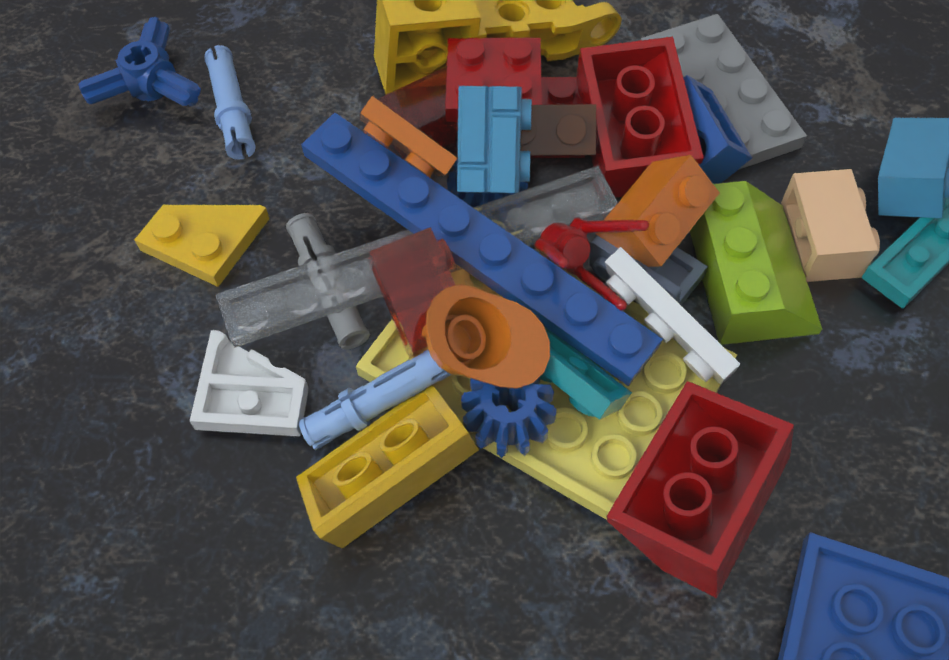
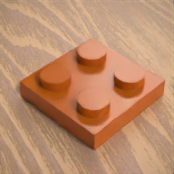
M371 96L360 112V121L366 124L363 129L365 134L387 149L391 143L407 154L404 159L406 162L429 178L433 173L438 177L446 175L457 160V157L373 96Z

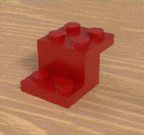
M448 38L446 122H458L459 86L522 87V99H532V105L580 104L576 77H541L540 38ZM585 155L530 156V158H585Z

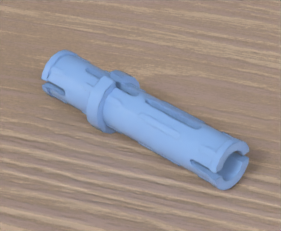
M217 45L215 46L216 60L211 48L205 52L204 56L217 106L214 113L215 122L223 132L227 155L233 159H245L241 146L243 143L249 157L256 149L249 127L252 116L250 109H248V106L242 99L232 52L225 46Z
M427 349L355 390L347 388L340 392L338 395L339 399L323 409L300 419L299 427L309 446H313L314 450H318L344 433H348L353 429L363 430L370 425L371 419L377 417L382 412L395 407L453 374L439 367Z

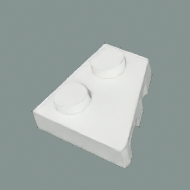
M211 330L190 423L195 430L301 436L299 421L304 418L309 387L306 380L286 368L273 366L267 357L252 349L248 352L230 342L224 333Z

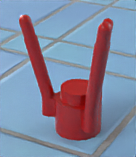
M577 217L574 218L569 226L563 223H553L547 226L540 238L535 242V249L540 251V254L552 263L565 268L567 272L577 276L596 293L615 305L617 309L623 311L627 308L626 301L583 266L590 255V244L586 235L596 232L646 231L649 228V222L646 220L586 221Z

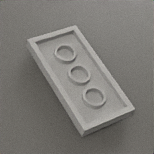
M718 14L641 38V40L673 36L683 78L688 75L712 89L752 156V159L739 169L802 148L807 135Z

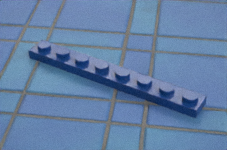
M334 112L301 144L306 158L500 296L517 302L531 310L545 328L628 387L659 348L663 338L625 312L617 309L615 305Z

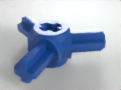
M151 17L144 24L139 41L129 43L120 50L118 59L115 60L118 68L85 79L79 83V89L88 104H94L130 91L132 98L136 97L143 101H154L165 96L182 106H194L198 102L201 89L197 83L175 73L174 65L169 62V55L165 51L170 27L167 23L161 22L158 17Z

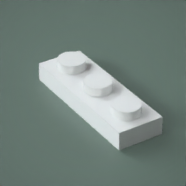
M622 247L605 261L607 273L611 276L606 282L609 288L626 301L627 305L635 300L649 314L644 319V322L655 334L663 338L662 341L667 343L673 338L688 352L683 361L700 379L707 382L713 377L721 385L738 369L740 363Z

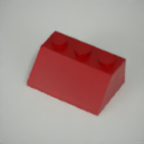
M673 36L580 48L576 84L580 104H596V155H591L600 200L623 197L653 161L692 155L698 165L702 163L704 157Z
M687 381L607 514V522L662 571L717 598L790 459L794 424Z

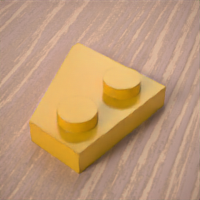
M162 205L134 241L140 251L219 287L270 218L266 207L261 205Z

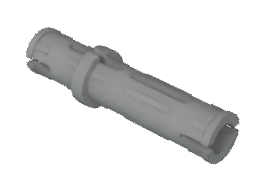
M302 213L294 216L286 224V230L290 234L299 253L298 265L302 274L309 276L322 308L338 339L339 347L346 350L356 348L369 339L370 333L365 327L351 294L336 266L338 261L337 254L332 246L326 244L317 226V221L312 214Z

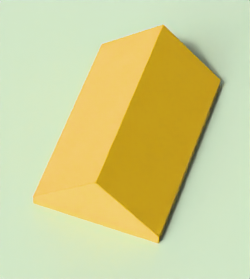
M431 385L424 391L395 406L299 474L296 479L313 531L320 539L344 548L479 451L461 421L436 388Z

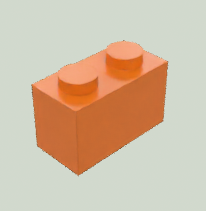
M692 155L653 161L604 219L646 220L649 222L648 230L596 232V235L618 249L622 247L631 257L647 267H661L720 192Z

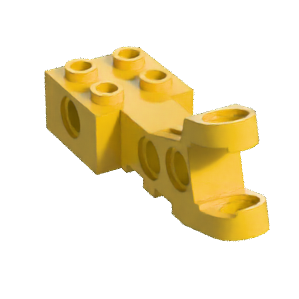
M377 0L374 59L385 94L446 88L448 38H540L541 55H545L547 61L563 60L578 55L580 48L606 44L618 32L622 18L613 6L607 2L584 7L583 4L577 6L573 2L574 0Z

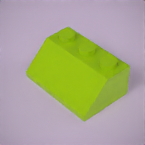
M747 181L714 184L720 194L692 227L690 234L697 260L708 266L706 275L702 280L718 342L723 345L820 334L822 327L783 205Z

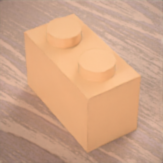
M852 169L793 173L781 204L783 205L807 282L862 278L874 257L879 253L880 240L877 230L870 226L865 211V193L861 188L857 187Z

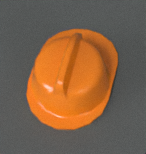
M459 284L444 288L433 298L427 311L426 325L423 327L421 337L426 339L430 356L439 367L448 373L465 376L497 387L513 389L532 384L544 373L550 358V340L543 323L531 310L517 302L487 293L476 287Z

